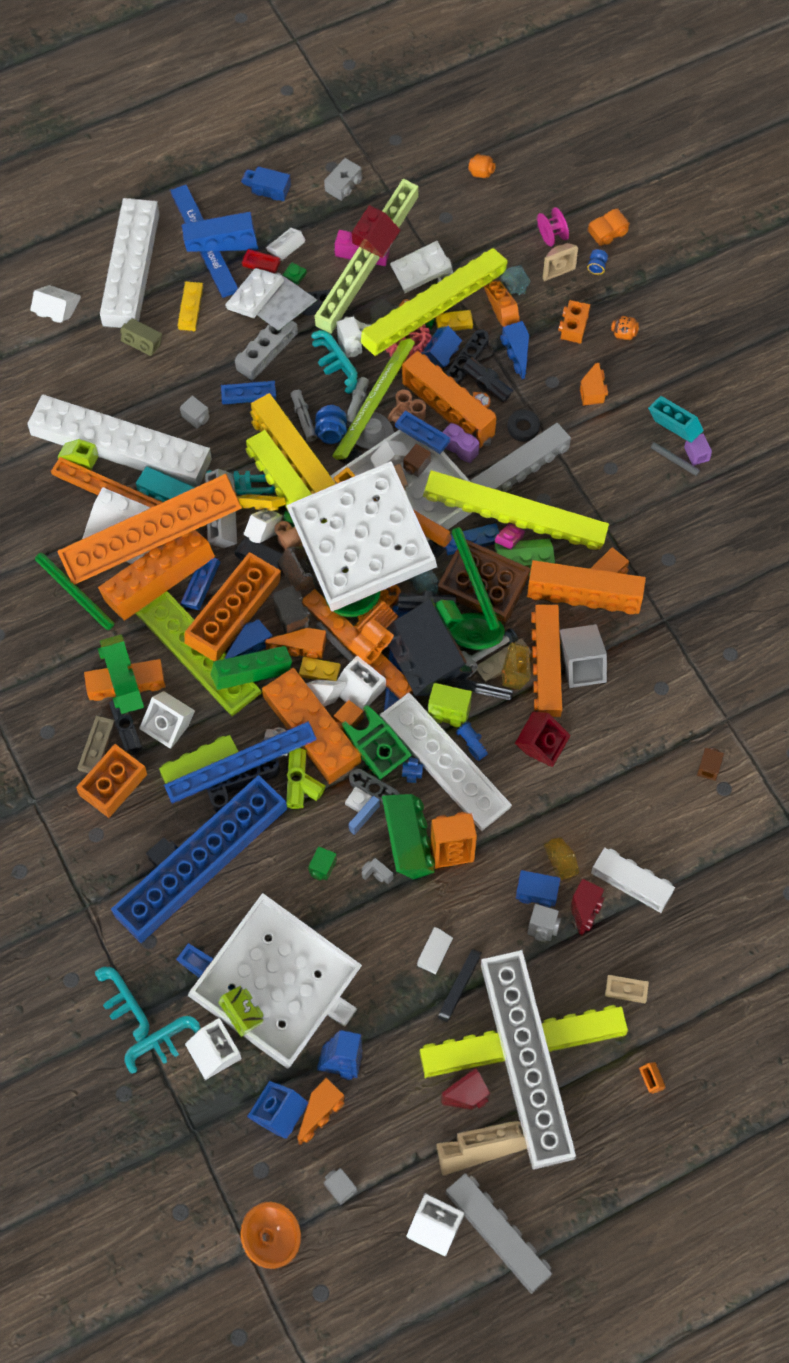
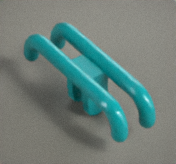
M324 330L313 332L311 336L316 340L312 342V345L314 347L323 345L330 352L320 358L318 364L321 367L328 365L324 369L327 375L342 369L348 377L345 380V385L348 386L345 388V392L348 394L352 393L358 382L355 367L329 332Z
M234 471L236 495H261L262 492L276 493V488L273 484L271 487L251 488V482H267L265 475H250V471H246L245 475H239L238 471Z
M102 967L97 969L95 975L98 981L102 982L106 979H111L120 991L119 994L103 1004L104 1008L110 1009L125 1000L126 1003L113 1011L110 1018L115 1020L132 1010L139 1021V1027L134 1030L133 1036L136 1041L140 1042L147 1037L150 1028L144 1012L120 974L114 968Z
M191 1016L180 1017L131 1046L125 1054V1064L129 1072L135 1073L137 1071L135 1065L136 1058L152 1048L156 1050L163 1064L168 1062L167 1057L159 1046L162 1042L167 1044L174 1057L178 1056L179 1054L170 1038L186 1028L192 1029L196 1034L201 1029L199 1022Z

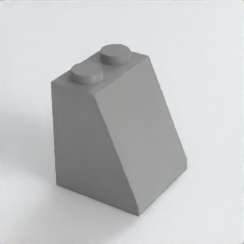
M597 624L559 630L560 649L569 688L606 683L607 653Z

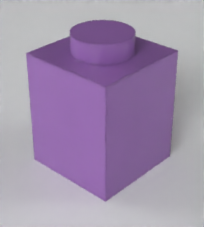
M700 434L692 443L686 440L684 449L693 466L710 460L712 450L704 434Z

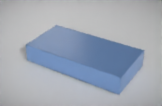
M372 796L350 821L349 831L355 835L380 807L378 798Z

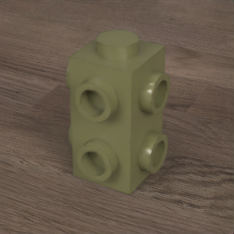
M132 318L122 325L120 330L122 342L150 356L160 348L162 333Z

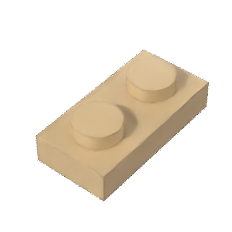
M608 975L605 997L646 1003L649 982Z

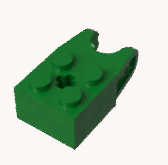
M365 705L363 710L369 720V725L365 730H356L346 721L342 723V726L351 743L361 754V758L377 779L381 780L409 759L412 754L392 728L373 709ZM379 749H387L388 757L380 756Z

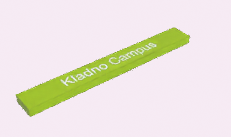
M411 338L402 340L334 452L333 457L336 460L348 457L414 346L415 342Z

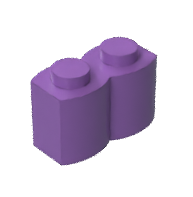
M450 423L443 431L445 435L451 438V442L447 445L446 449L457 453L463 461L471 463L479 454L478 440L474 436L465 433L460 426Z

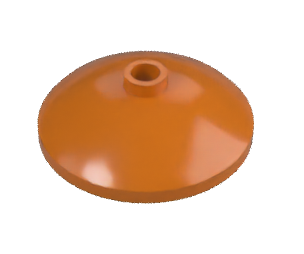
M265 1202L256 1205L246 1214L241 1226V1241L246 1254L254 1263L263 1268L276 1269L287 1265L296 1256L300 1247L301 1233L299 1224L289 1209L279 1203ZM263 1234L266 1236V1241L262 1238Z

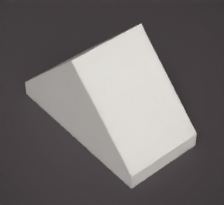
M386 440L370 459L375 468L392 461L394 466L402 463L409 452L403 442Z
M316 680L306 683L323 706L335 703L346 687V682Z

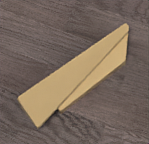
M519 1121L458 1133V1142L437 1143L442 1175L527 1149L521 1122Z

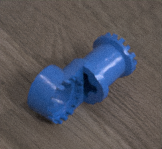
M469 721L464 723V725L462 724V727H459L456 734L463 737L467 742L471 755L477 761H480L488 754L486 749H483L484 746L482 747V744L479 742L482 736L474 731Z

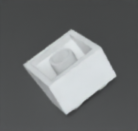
M48 285L34 290L31 311L36 312L38 316H48L53 321L61 323L70 319L81 296Z
M163 691L152 697L139 729L171 749L189 726L195 710Z

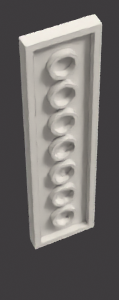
M407 693L380 714V717L392 728L405 747L423 764V767L458 806L467 814L472 813L473 821L481 831L511 808L510 802L410 693Z

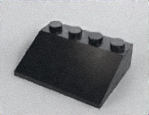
M429 599L398 618L386 628L394 635L388 645L415 696L431 695L434 683L444 684L467 663L433 599Z

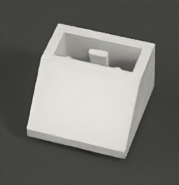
M356 656L344 668L337 680L346 682V687L339 697L345 702L350 700L362 710L365 705L369 706L386 689V678L359 656Z
M220 1018L201 1028L185 1044L205 1080L242 1059Z
M425 1194L411 1224L407 1238L446 1256L464 1217V1213Z

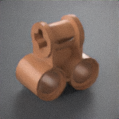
M408 390L397 392L396 407L390 412L388 421L396 423L405 410L422 421L425 420V402L420 399L412 401V395Z
M281 521L275 525L274 530L278 535V542L290 562L307 554L296 527H292L286 521Z

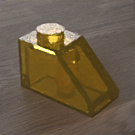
M512 642L502 668L503 686L520 690L531 679L529 647Z

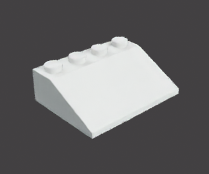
M102 487L93 505L82 539L146 511L150 507ZM145 552L126 562L132 564L148 552Z

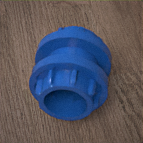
M335 405L324 406L316 413V436L327 444L341 441L347 433L346 413Z

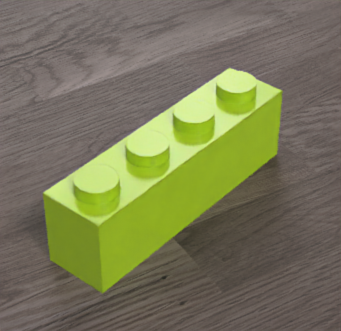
M230 735L217 738L214 743L200 746L195 752L183 754L176 761L166 762L159 768L165 784L233 755L238 750Z

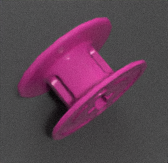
M554 207L552 209V218L547 219L542 213L538 214L537 221L540 233L549 246L552 247L554 245L555 235H559L565 241L568 240L569 230L567 222L558 208Z

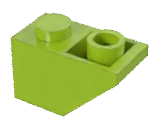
M77 439L64 444L58 459L62 457L92 470L99 455L95 444Z

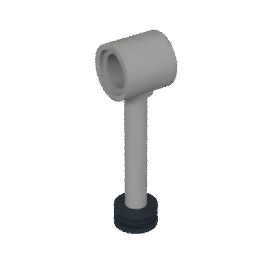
M512 628L506 630L503 640L492 648L480 650L472 656L468 655L466 651H461L467 662L465 665L470 666L473 671L468 677L473 675L478 668L475 662L506 643L511 645L518 641L517 634Z

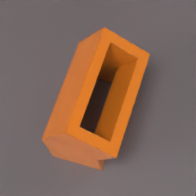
M648 1063L639 1068L649 1093L652 1092L654 1094L665 1089L666 1086L656 1063ZM648 1070L651 1071L653 1079L656 1083L655 1087L653 1086L650 1076L647 1072Z

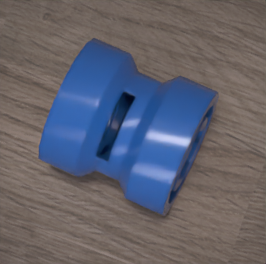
M593 250L587 269L593 274H602L605 270L608 254L603 250Z

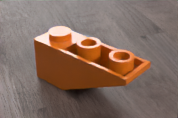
M493 281L485 285V292L501 325L505 327L520 322L518 305L501 281Z
M304 628L270 638L265 641L266 650L286 646L290 656L297 657L300 655L313 659H322L327 639L326 631Z
M327 1078L311 1093L298 1135V1143L300 1145L304 1141L306 1143L309 1142L315 1135L314 1131L319 1126L322 1128L329 1121L330 1118L328 1116L333 1111L338 1112L344 1105V1094Z

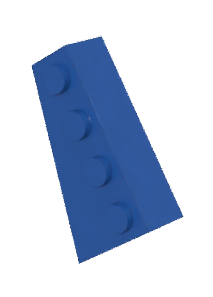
M251 212L182 224L187 252L258 250Z
M341 1030L336 1033L334 1038L330 1039V1042L327 1041L326 1045L322 1046L317 1070L339 1074L341 1078L352 1080L353 1077L358 1078L363 1055L361 1034Z

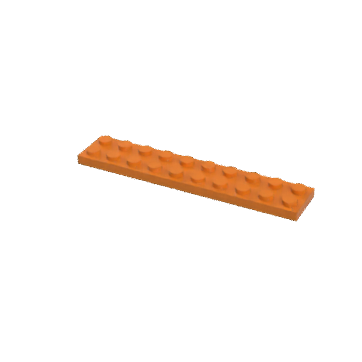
M224 474L57 552L71 582L75 585L240 510L242 506L228 475Z

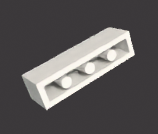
M603 849L591 874L662 913L675 889L668 880L659 879L648 869L643 870L633 860L620 857L619 853L613 849Z

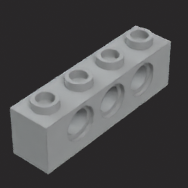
M291 320L279 331L270 324L265 329H262L258 337L254 341H250L247 348L236 356V370L253 381L298 334L297 323Z

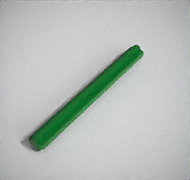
M460 527L452 530L453 538L490 630L498 629V619L462 529Z
M38 553L35 560L106 630H111L115 625L114 622L74 585L45 554Z

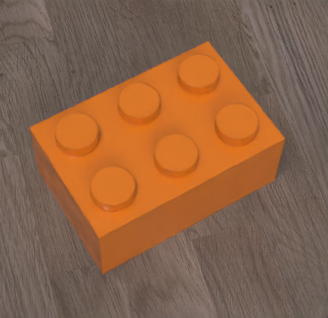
M114 744L79 783L76 789L79 796L110 818L147 776V771L143 764Z

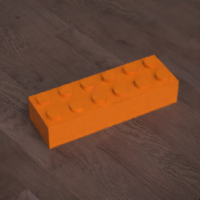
M417 351L402 364V384L449 423L460 426L465 433L472 436L476 431L479 448L483 446V443L489 437L492 438L495 435V413L483 406L479 399L472 397L466 388L460 387L454 378L448 377L439 366H435L430 362L426 355H422Z
M194 530L152 549L103 583L98 589L105 602L125 621L212 560L215 555L209 542Z
M249 552L185 631V644L209 659L218 661L242 631L243 627L280 583L281 570Z
M532 560L527 597L534 600H550L553 603L563 602L572 606L583 605L591 609L603 608L611 612L623 611L627 614H639L646 577Z
M294 668L262 688L263 698L288 730L309 721L317 740L301 748L306 750L307 756L329 784L361 764V754Z

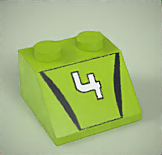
M239 986L222 995L218 1003L239 1035L243 1037L263 1023L262 1017H264V1014L259 1006L255 1007L251 1002L253 998L246 988L243 990Z

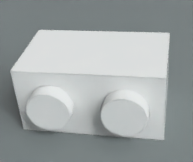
M354 316L338 321V343L347 358L361 354V332Z
M267 508L252 514L244 535L255 543H261L276 535L274 527L277 523L281 522L283 515L275 511H268Z

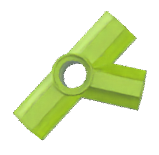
M302 748L289 752L286 805L291 809L303 808L304 794L317 801L326 788L324 784L305 774L306 750ZM297 775L301 777V780L293 781L291 778Z

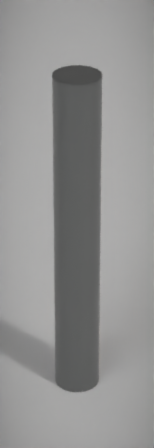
M655 442L652 444L651 449L695 476H698L700 473L698 468Z
M318 622L315 625L318 630L326 631V638L349 662L355 658L322 622Z

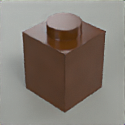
M416 443L403 459V468L408 474L419 478L431 463V452Z
M705 748L697 776L716 781L724 753L716 748Z

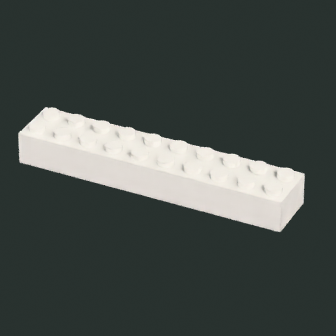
M43 394L28 422L30 433L33 436L63 446L66 442L81 439L95 444L98 457L140 471H144L147 466L195 488L200 486L212 460L210 448Z
M520 950L482 959L481 968L532 1169L574 1160L576 1154L523 952Z

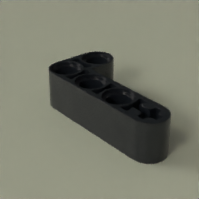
M275 758L236 775L238 777L236 781H229L227 779L219 783L217 787L207 788L213 810L217 813L229 802L227 793L245 788L258 775L264 781L276 778L280 773L278 759ZM251 770L257 772L255 775L252 776L247 774ZM220 799L225 800L222 805L216 804Z

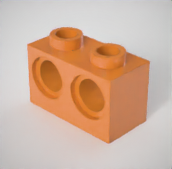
M570 300L568 307H564L562 317H565V319L560 321L558 330L561 332V339L577 343L582 342L590 304Z

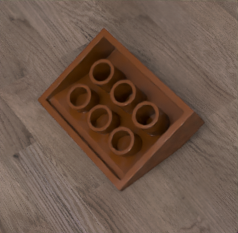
M466 539L498 621L506 624L516 606L531 569ZM457 548L438 584V593L441 595H455L456 602L484 614Z

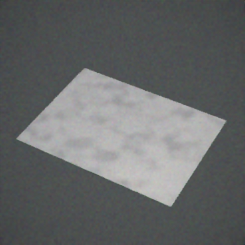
M282 276L284 282L257 314V316L278 331L317 301V299L284 276Z

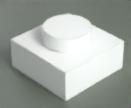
M355 787L346 800L345 805L359 812L372 796Z
M339 997L329 1011L328 1016L345 1027L357 1009Z

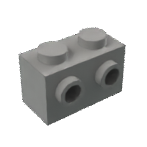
M535 904L527 934L535 936L536 940L546 942V940L551 941L552 935H557L561 918H557L559 911Z

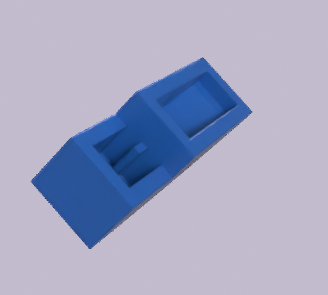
M188 943L176 960L200 978L213 961V958ZM231 984L228 986V989L231 991L235 989V986Z

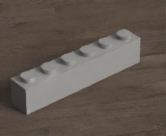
M556 423L473 478L471 482L507 492L511 489L512 485L522 482L530 473L537 472L546 462L550 463L554 460L555 456L565 453L570 447L571 437Z
M465 1173L446 1190V1195L464 1213L468 1221L532 1294L551 1277L550 1265L544 1259L540 1260L535 1255L537 1251L533 1245L522 1240L520 1230L515 1225L512 1227L506 1221L508 1219L506 1214L500 1208L497 1210L492 1205L494 1201L488 1193H482L478 1189L479 1183L473 1176L468 1177Z

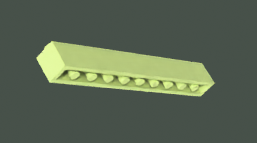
M402 179L383 209V212L398 227H400L418 199V186ZM361 247L357 249L316 313V327L330 334L333 332L337 322L340 321L379 260V256Z

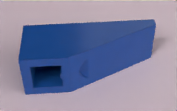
M523 321L503 327L500 338L502 344L507 347L509 359H512L514 362L516 374L519 373L521 379H525L529 334Z

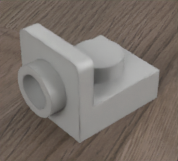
M376 858L372 862L368 861L362 868V878L365 880L373 872L375 878L380 882L385 881L389 884L393 880V872Z

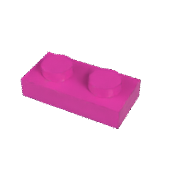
M508 524L496 536L494 542L512 549L523 538L525 531L518 528L515 524Z

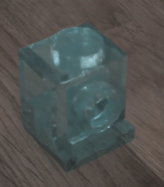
M521 265L506 269L500 278L501 281L505 282L511 294L517 293L518 295L523 294L531 282Z

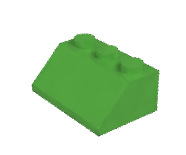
M550 539L519 541L512 549H508L496 542L494 543L495 553L530 569L532 560L555 564L553 545Z

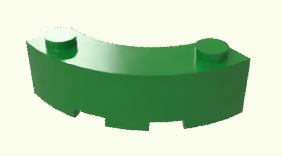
M122 634L100 640L101 647L98 648L101 659L105 658L116 695L112 697L115 708H120L121 714L144 708L133 669H128L131 663Z

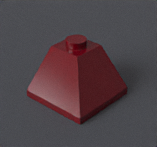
M474 1069L442 1092L441 1102L446 1106L470 1110L476 1107L480 1109L489 1102L490 1092L478 1070Z

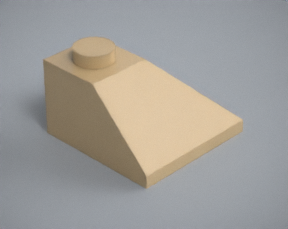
M566 243L551 249L545 257L543 280L546 281L576 268L578 247Z

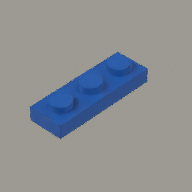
M275 381L221 385L222 404L254 402L268 393L276 400Z
M406 410L395 423L397 429L438 454H441L451 442L449 436Z
M496 523L462 531L465 539L482 547L493 545L496 536L499 534ZM452 534L451 541L445 547L447 555L455 554L457 550Z
M213 558L194 572L181 601L183 607L200 610L219 567L220 561Z

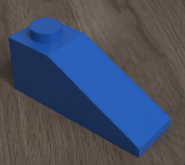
M259 619L247 623L225 656V659L265 649V641L272 638V634Z

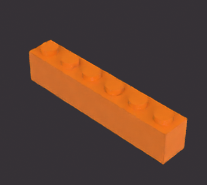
M535 605V612H531V623H535V629H532V640H535V646H532V658H536V664H533V675H536L537 681H533V692L537 693V699H534V710L549 713L552 717H561L558 605Z

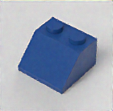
M269 1081L247 1117L272 1133L287 1139L309 1102L294 1090Z

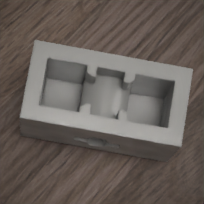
M344 158L325 179V191L342 201L345 196L351 193L353 187L361 182V167Z

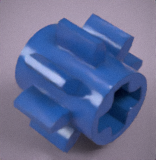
M409 758L408 763L403 762L402 777H407V782L416 783L417 778L422 779L423 764H418V759Z

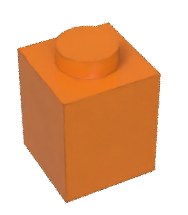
M350 700L334 715V721L342 731H345L342 726L343 722L346 721L355 728L364 719L363 710Z

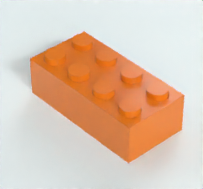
M460 812L451 817L442 815L432 820L431 851L435 860V869L474 862L477 835L472 813Z

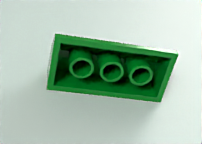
M412 794L382 796L396 871L411 879L435 873V860L430 851L431 840L427 836L426 828L428 825L423 816L422 810L424 805L422 800Z

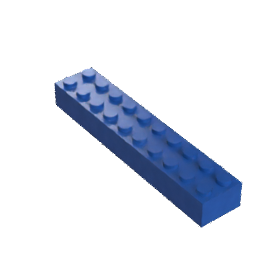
M258 775L112 907L111 911L114 917L142 943L287 810L286 801Z

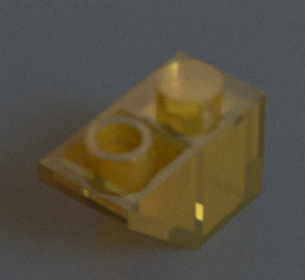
M561 837L553 838L543 844L551 865L561 880L580 874L575 853Z

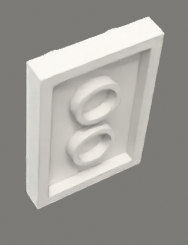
M438 241L390 263L405 293L452 271L451 265Z
M255 268L225 305L230 311L255 318L284 280L280 275Z

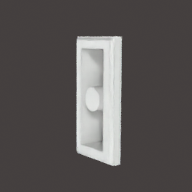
M290 228L268 245L266 249L282 261L305 243V239L301 231Z
M434 927L417 962V966L436 974L453 938Z

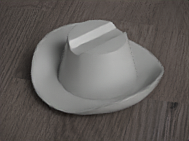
M374 412L356 444L366 449L373 448L394 433L391 423L383 415Z

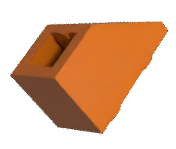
M595 363L581 380L580 394L583 406L604 403L605 396L608 395L607 385L603 383L605 379L604 370L600 369L599 363Z

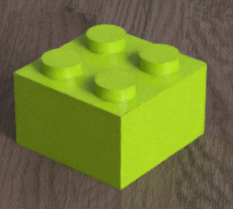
M434 683L428 703V714L437 723L445 722L453 727L464 725L467 722L471 707L472 691Z

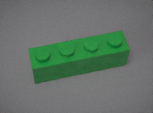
M286 646L214 661L211 677L216 689L220 690L281 676L290 670L292 660Z

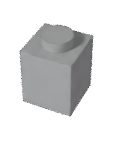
M191 396L180 406L181 416L197 429L209 419L208 407L194 396Z
M341 1168L338 1171L334 1169L326 1175L324 1185L340 1205L357 1192V1188Z

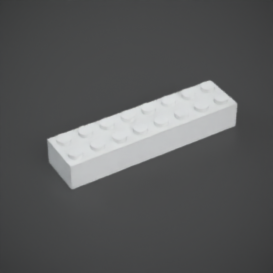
M123 198L100 311L103 326L121 328L131 318L139 322L159 219L157 201Z

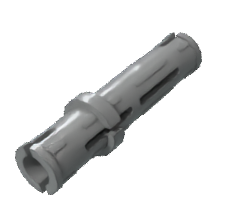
M365 377L358 379L357 386L353 390L352 401L347 413L346 426L350 427L361 409L363 400L366 399L369 380Z
M295 390L291 392L295 413L299 416L306 440L309 442L317 439L308 413V405L304 402L301 390Z

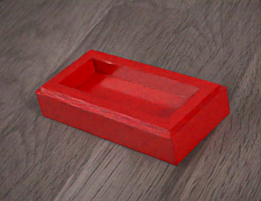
M248 249L242 261V266L276 274L281 259Z

